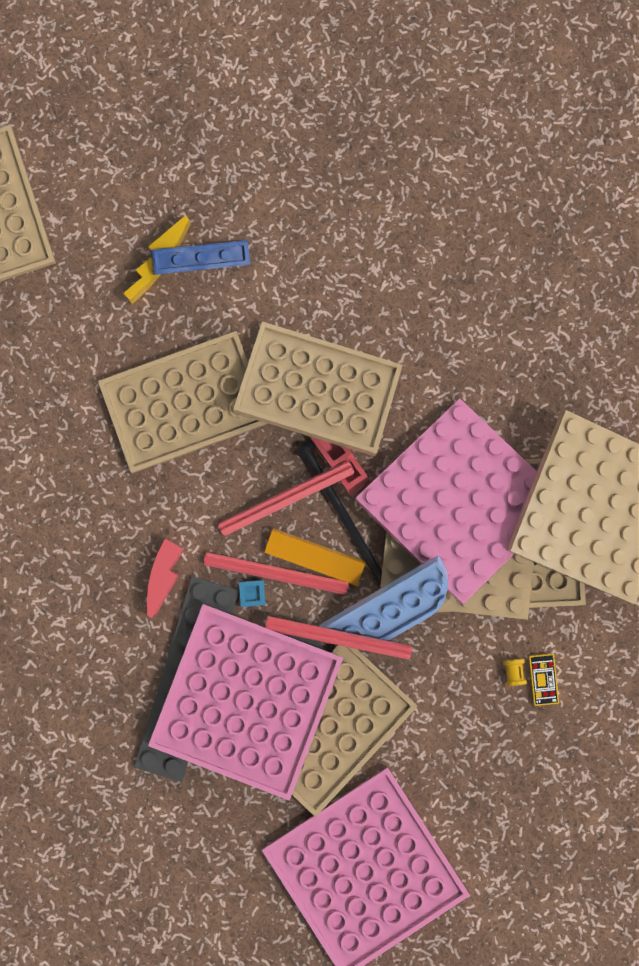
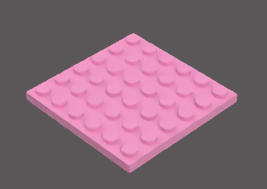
M459 399L355 498V501L420 565L438 555L447 569V591L463 606L514 555V553L506 549L537 471L467 404Z
M203 604L148 746L290 801L343 657Z
M388 767L326 806L316 817L314 815L262 848V852L335 966L366 965L470 896Z

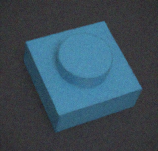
M264 580L239 582L241 607L266 605Z

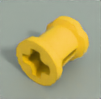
M524 659L502 661L507 678L505 686L527 684V680L524 679L522 665L525 663Z

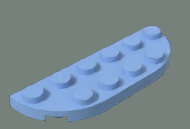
M437 555L321 623L319 627L389 641L426 620L440 609L446 599L448 590L447 569L441 558Z

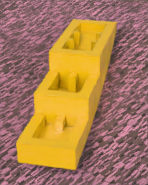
M185 215L148 246L149 249L180 247L191 224L189 218ZM151 257L136 269L141 279L124 292V295L131 304L136 302L161 275H153Z

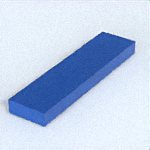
M248 240L150 250L153 275L250 265Z

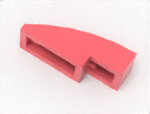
M310 437L330 468L346 461L352 465L354 474L340 480L350 496L371 483L349 448Z
M168 539L164 540L157 553L148 583L147 616L151 618L155 617L180 576L171 570L184 549Z

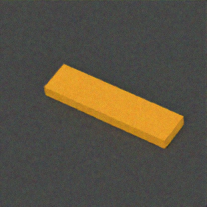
M275 528L272 529L264 552L341 581H346L355 586L359 583L366 561Z

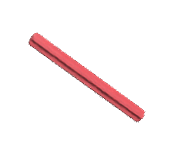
M346 461L221 521L218 524L219 530L226 536L354 474L352 465Z
M209 552L205 554L203 561L204 565L343 595L347 593L349 586L346 581Z
M268 617L265 628L278 633L388 656L410 659L412 654V646L280 618Z

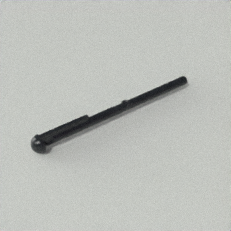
M303 442L297 447V456H300L313 478L323 473V470L310 450L314 447L313 444ZM332 485L320 490L326 502L330 501L353 539V545L358 548L380 586L382 570Z

